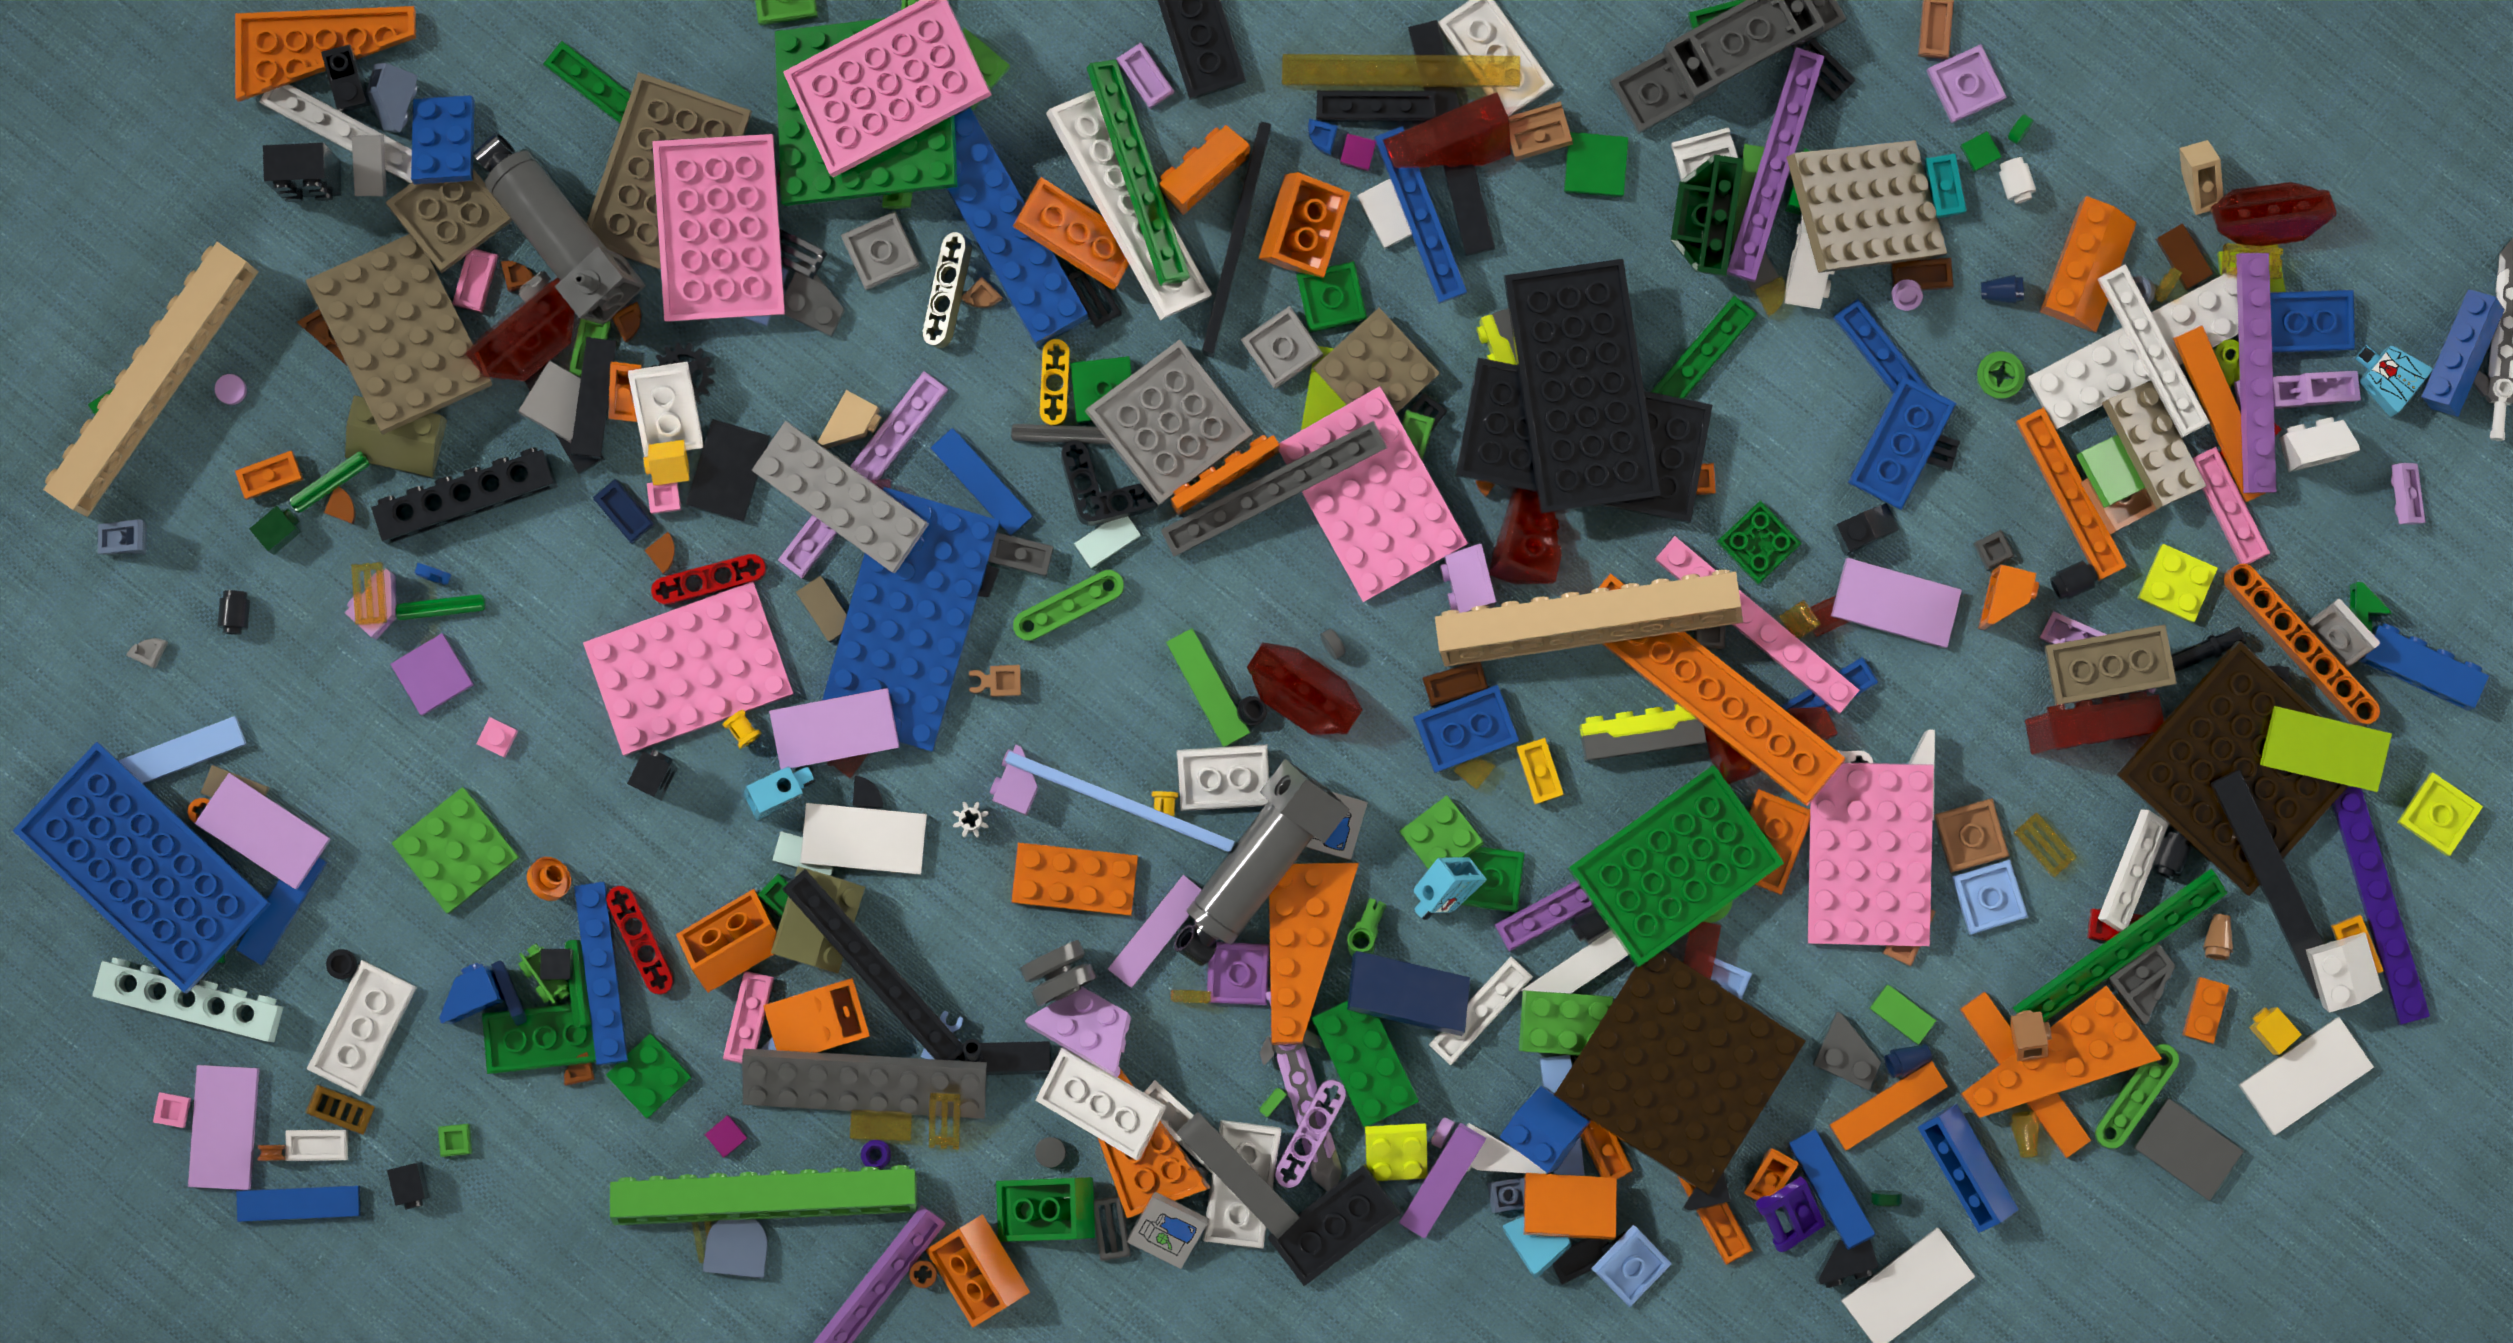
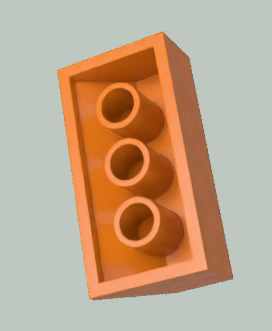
M2086 196L2080 202L2040 313L2096 333L2108 302L2097 279L2121 267L2137 222L2115 206Z

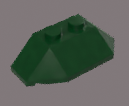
M1714 154L1679 181L1670 241L1697 273L1727 276L1744 159Z

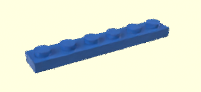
M1403 126L1375 136V142L1438 304L1467 294Z
M598 882L574 886L596 1064L602 1066L628 1062L611 921L606 901V883Z

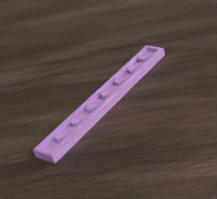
M923 371L850 467L876 484L947 393L948 389ZM812 515L778 561L803 579L838 533Z

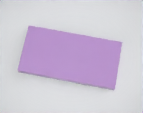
M1846 558L1831 617L1947 648L1962 590Z
M889 688L769 711L780 769L788 766L790 768L900 747Z
M228 773L195 822L196 825L296 890L331 840L230 773Z
M197 1065L188 1187L251 1190L259 1068Z

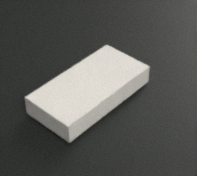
M286 1130L285 1161L348 1160V1130Z

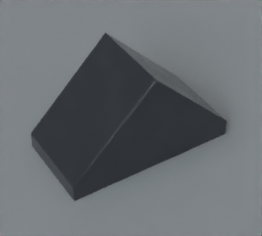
M1724 1172L1709 1195L1695 1187L1682 1210L1688 1213L1731 1202Z

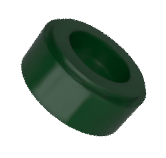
M1889 1190L1872 1191L1871 1203L1876 1206H1900L1902 1204V1192Z

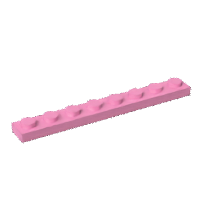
M1676 536L1655 558L1657 563L1678 580H1682L1683 576L1689 574H1698L1700 577L1711 576L1712 572L1716 571ZM1739 590L1743 623L1732 625L1834 711L1840 714L1860 690Z

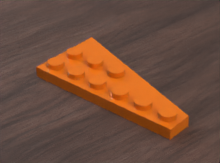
M414 6L235 13V99L237 102L326 71L321 53L323 51L351 44L356 59H360L415 39L416 9Z
M1359 863L1293 864L1269 895L1272 1045L1302 1044Z
M2106 985L2050 1027L2052 1039L2047 1040L2048 1057L2017 1061L2016 1053H2014L1963 1091L1961 1096L1976 1116L1981 1118L2160 1060L2162 1057Z
M1120 1069V1074L1118 1078L1133 1086V1084L1130 1082V1080L1127 1078L1124 1072ZM1159 1121L1139 1160L1133 1159L1098 1138L1127 1218L1142 1213L1154 1192L1176 1201L1211 1188L1161 1121Z

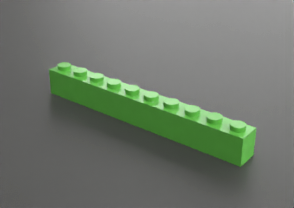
M896 1165L891 1167V1170H879L878 1167L869 1166L861 1168V1171L850 1172L846 1168L831 1169V1172L819 1173L815 1169L801 1170L800 1174H788L787 1171L777 1170L770 1172V1175L742 1172L740 1176L727 1177V1174L713 1173L709 1175V1178H697L696 1175L691 1174L680 1175L679 1179L651 1176L648 1180L636 1181V1178L622 1177L618 1179V1182H610V1219L613 1225L912 1213L917 1211V1176L915 1169H909V1166Z

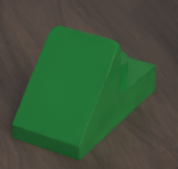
M2356 582L2350 585L2349 609L2372 633V621L2368 620V616H2387L2392 613L2363 582Z

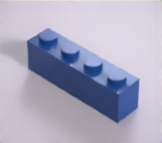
M2468 289L2422 395L2423 400L2430 409L2456 417L2459 416L2505 310L2495 296Z
M2389 624L2378 625L2372 628V634L2378 639L2380 644L2358 661L2466 711L2476 707L2489 675L2481 672L2482 667L2468 661L2465 664L2454 660L2455 655L2446 650L2438 649L2434 651L2426 647L2428 643L2420 638L2410 636V639L2399 634L2400 630Z
M1958 1104L1933 1115L1917 1127L1978 1233L2000 1224L2019 1210Z

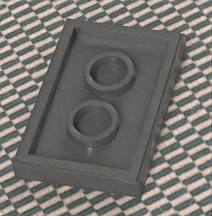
M2169 1098L2165 1100L2133 1147L2208 1201L2211 1200L2244 1152Z

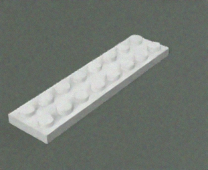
M1089 92L1050 108L1046 112L1049 121L1159 319L1163 320L1209 299L1212 294L1174 225L1173 228L1190 278L1187 281L1160 286L1095 92Z
M2236 268L2151 312L2179 365L2183 364V361L2173 340L2174 337L2203 325L2213 348L2224 340L2238 335ZM2122 327L2027 377V380L2042 408L2044 407L2055 430L2101 407L2102 403L2107 399L2150 381V378Z

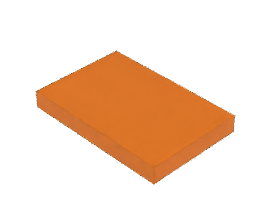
M1757 789L1749 814L1781 857L1784 864L1755 885L1782 895L1810 824V809Z
M1526 1173L1524 1181L1523 1235L1615 1240L1617 1178Z

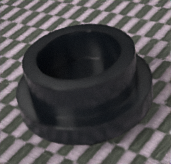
M1248 696L1239 702L1237 715L1245 725L1257 726L1265 720L1267 709L1261 699L1255 696Z
M338 949L328 956L326 968L332 977L347 979L355 973L357 960L352 952Z

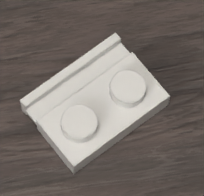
M1729 127L1671 144L1681 180L1714 154L1738 158Z

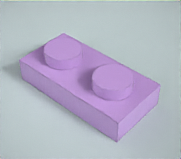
M2399 463L2391 465V483L2394 487L2396 498L2395 513L2399 524L2415 525L2425 523L2418 464Z

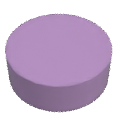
M1902 280L1892 289L1893 302L1900 310H1913L1922 302L1923 294L1921 287L1913 280Z
M234 374L223 375L215 384L217 398L227 405H236L243 401L246 396L247 387L245 382Z
M1446 1117L1443 1118L1431 1139V1144L1442 1149L1455 1122Z

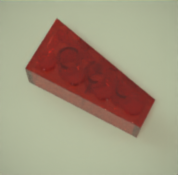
M2147 691L2128 694L2129 699L2121 701L2119 695L2102 698V704L2093 705L2092 700L2074 703L2075 708L2066 710L2064 704L2046 707L2047 713L2025 719L2031 755L2053 749H2067L2085 743L2090 745L2110 741V739L2118 740L2153 734L2164 722L2159 694L2147 696Z

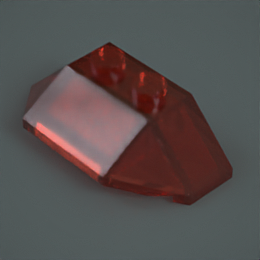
M2294 182L2234 189L2222 197L2218 203L2211 206V213L2217 231L2244 249L2304 241L2336 217L2337 214L2328 190H2317L2313 187Z
M558 277L546 284L528 301L521 302L487 330L464 353L483 377L525 381L571 343L575 312L555 288L560 282Z
M1263 642L1247 666L1260 699L1311 735L1347 734L1363 711L1347 681L1298 648Z

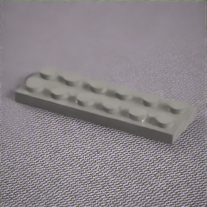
M787 421L783 423L752 469L754 473L892 573L897 572L929 525L924 519Z

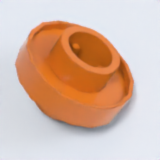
M542 857L537 859L528 869L527 882L532 892L539 898L546 901H556L562 898L570 889L571 876L567 867L558 859Z

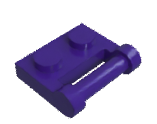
M1801 1176L1773 1195L1763 1196L1756 1202L1759 1213L1764 1215L1774 1237L1773 1244L1779 1252L1789 1250L1826 1226L1809 1186ZM1780 1207L1783 1208L1792 1228L1788 1233L1784 1232L1775 1212Z

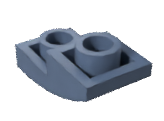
M1525 1177L1487 1183L1492 1213L1524 1208Z

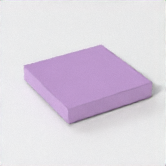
M1981 44L1926 70L1951 124L2007 98Z

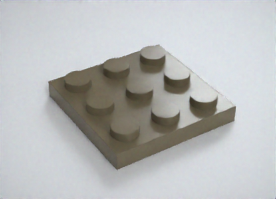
M474 169L473 181L415 185L412 182L385 202L441 274L512 222V219L485 187V183Z
M1380 307L1313 368L1346 405L1381 386L1396 414L1440 374Z

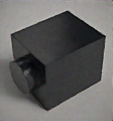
M422 1162L387 1170L395 1206L404 1204L405 1210L423 1206V1199L430 1198Z

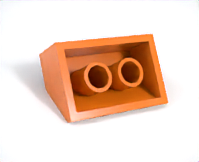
M1227 125L1221 130L1218 127L1213 129L1205 137L1206 143L1199 149L1196 147L1190 149L1183 156L1184 162L1176 169L1172 166L1161 175L1160 190L1182 215L1187 213L1250 157V145Z
M1299 172L1285 174L1258 259L1284 269L1324 277L1351 192Z
M752 889L676 934V937L692 971L708 993L766 958L775 955L771 953L778 929L755 889Z
M983 1214L926 1249L927 1254L972 1328L1030 1293L1023 1278L1018 1273Z

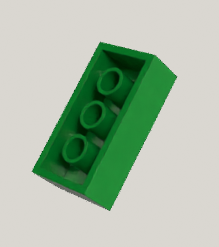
M1348 1001L1311 1019L1363 1128L1419 1102L1379 1017L1347 1010Z

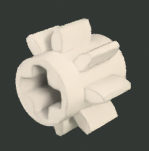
M963 802L964 810L961 813L958 811L953 812L959 817V822L955 823L953 827L959 828L962 826L964 828L962 832L963 837H966L968 832H974V835L978 838V830L981 827L989 828L983 822V818L988 816L989 812L984 811L980 813L978 811L980 807L979 802H976L973 808H969L968 804ZM968 812H971L974 816L979 815V819L975 821V827L971 828L969 824H963V821L967 819L966 814Z

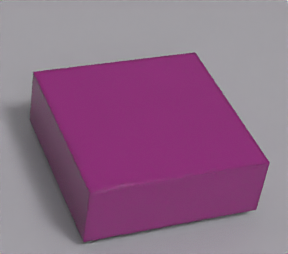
M1347 133L1340 164L1369 171L1376 145L1375 140Z
M729 1115L704 1134L723 1158L748 1139Z

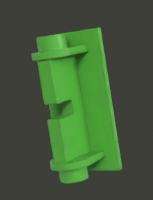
M536 943L527 949L528 956L524 957L521 952L519 953L522 961L518 965L527 978H530L532 975L539 984L535 990L544 1003L550 1000L555 1006L557 1005L554 1000L555 997L559 996L562 1000L570 994L568 989L569 983L566 980H540L541 949H544V947H539Z

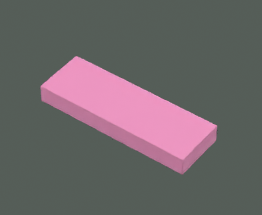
M748 971L744 972L723 1060L742 1064L744 1048H758L766 1015L763 1005L769 1003L774 977Z

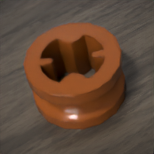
M258 1145V1149L261 1151L258 1161L285 1160V1156L282 1155L285 1145Z
M919 1261L910 1269V1280L916 1287L927 1288L936 1281L937 1269L929 1261ZM922 1265L929 1267L927 1271H932V1277L927 1278L925 1283L918 1281L920 1277L917 1279L915 1277V1271L921 1270Z

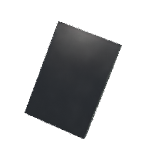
M712 419L686 505L744 522L759 476L752 469L768 447L770 436Z

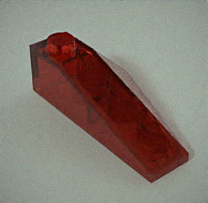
M1496 92L1384 140V144L1395 168H1420L1438 165H1448V167H1457L1458 165L1484 166L1511 154L1509 118Z
M1513 489L1495 545L1489 570L1490 576L1516 585L1554 584L1556 582L1562 556L1561 545H1558L1557 530L1559 529L1558 519L1555 517V512L1540 514L1537 492Z

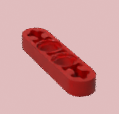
M756 554L739 556L661 577L652 584L651 594L662 605L683 602L735 588L752 581L757 582L765 576L766 564ZM753 560L755 564H760L761 568L756 570V575L752 576L750 572L740 573L743 579L737 581V572L733 564L739 563V569L747 568L749 566L748 561ZM723 567L730 569L732 573L731 580L726 584H720L715 579L716 571ZM692 575L700 576L703 581L702 588L696 592H691L686 587V581ZM680 579V586L685 593L679 596L678 590L669 593V598L665 599L662 595H658L657 591L662 590L661 585L664 583L669 588L678 586L675 580Z
M625 886L612 888L607 894V905L646 987L654 994L662 995L668 993L674 986L673 974L634 893ZM619 891L623 895L628 894L629 898L625 901L628 910H631L633 907L636 909V913L627 914L622 919L619 917V914L625 913L622 906L619 904L614 905L613 903L617 899L616 893ZM631 918H637L642 923L641 932L634 936L628 934L625 928L627 921ZM645 945H650L655 950L654 959L648 963L641 961L638 955L640 948ZM659 961L662 967L656 968L660 976H667L668 978L664 982L665 988L663 989L652 985V982L656 980L653 971H649L647 974L645 972V968L653 967Z

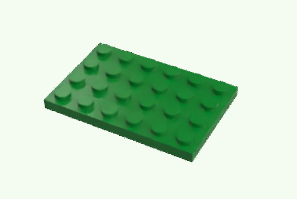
M1712 765L1567 869L1638 968L1783 865L1784 862L1715 765Z

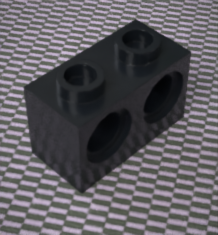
M654 749L651 755L643 751L627 784L662 801L677 768L671 765L673 759Z

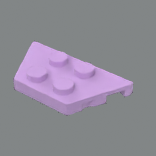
M1081 986V990L1053 1002L1025 1020L1027 1026L1112 1076L1116 1078L1119 1076L1121 1052L1124 1053L1125 1035L1129 1030L1131 1020L1128 1012Z

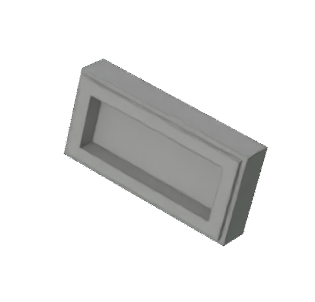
M384 135L352 136L355 196L387 195Z

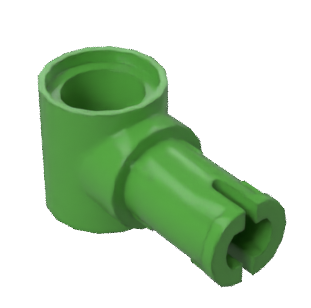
M1368 899V904L1361 921L1357 922L1355 928L1348 934V950L1352 957L1356 951L1368 954L1374 953L1375 940L1379 933L1377 927L1387 907L1385 903L1379 901L1375 909L1376 899ZM1358 938H1365L1369 941V945L1363 949L1356 948L1353 943Z

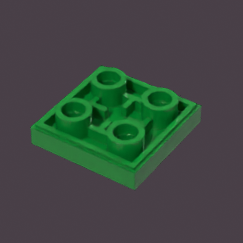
M1761 501L1716 542L1757 585L1802 544Z

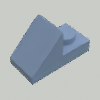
M143 520L98 524V554H146L147 525Z

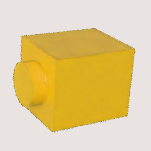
M684 440L648 445V456L644 457L643 460L646 475L651 474L653 486L689 481V460Z
M2265 1007L2252 1018L2255 1023L2249 1027L2273 1055H2280L2302 1035L2278 1007L2270 1009Z

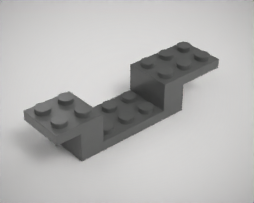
M1746 0L1665 44L1662 53L1610 80V85L1636 131L1640 134L1715 93L1721 83L1789 46H1792L1793 50L1796 47L1798 48L1813 38L1846 21V17L1836 0Z

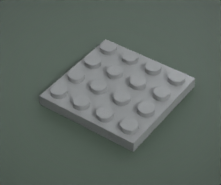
M1181 340L1171 345L1085 410L1158 506L1174 495L1173 491L1185 483H1190L1253 435L1251 429Z

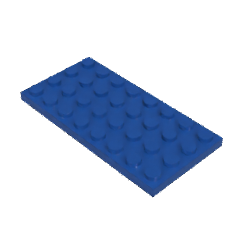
M884 487L883 491L924 519L929 525L896 573H892L869 555L864 554L822 700L889 688L899 742L934 751L1000 520Z
M98 742L82 756L12 830L186 994L271 905L267 899Z

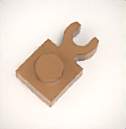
M1020 665L990 666V675H985L979 670L969 672L970 677H979L981 679L980 686L969 688L971 693L979 694L986 688H990L991 697L1021 696Z

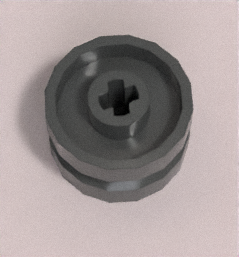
M1079 940L1061 946L1019 968L1026 982L1033 983L1042 978L1046 979V982L1038 985L1031 992L1038 1007L1055 999L1056 1001L1081 990V986L1097 979L1091 964L1084 963L1075 968L1070 966L1081 960L1085 955Z

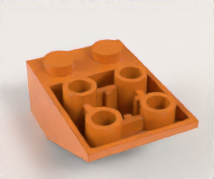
M853 978L763 1005L776 1050L818 1053L870 1037Z

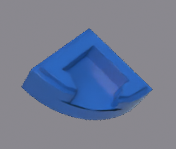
M1309 119L1308 132L1313 145L1323 154L1331 156L1338 126Z
M417 563L414 572L420 578L443 585L448 584L451 574L421 563Z

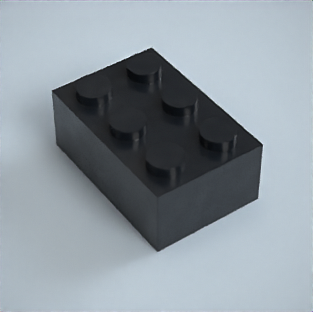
M324 143L263 145L264 182L281 198H285L286 202H302L303 197H315L317 201L333 200V196H341L340 159Z

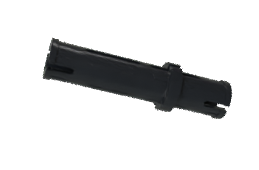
M2237 626L2216 636L2212 634L2207 636L2206 640L2171 654L2174 672L2212 657H2221L2222 653L2228 651L2236 641L2246 644L2241 628Z

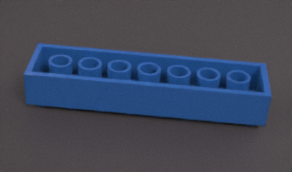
M969 108L954 116L958 187L946 188L1033 343L1038 348L1089 319L1088 313L1053 252L1013 227L1025 203L973 111Z

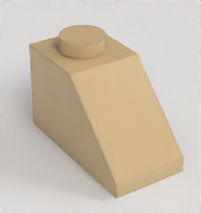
M2206 140L2179 148L2181 172L2195 215L2224 207L2221 160L2210 142Z
M846 390L820 436L818 444L827 449L864 438L869 431L873 433L881 420V416L878 415L880 412L879 408Z

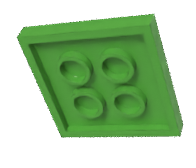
M464 787L460 788L391 843L446 914L454 911L520 858Z

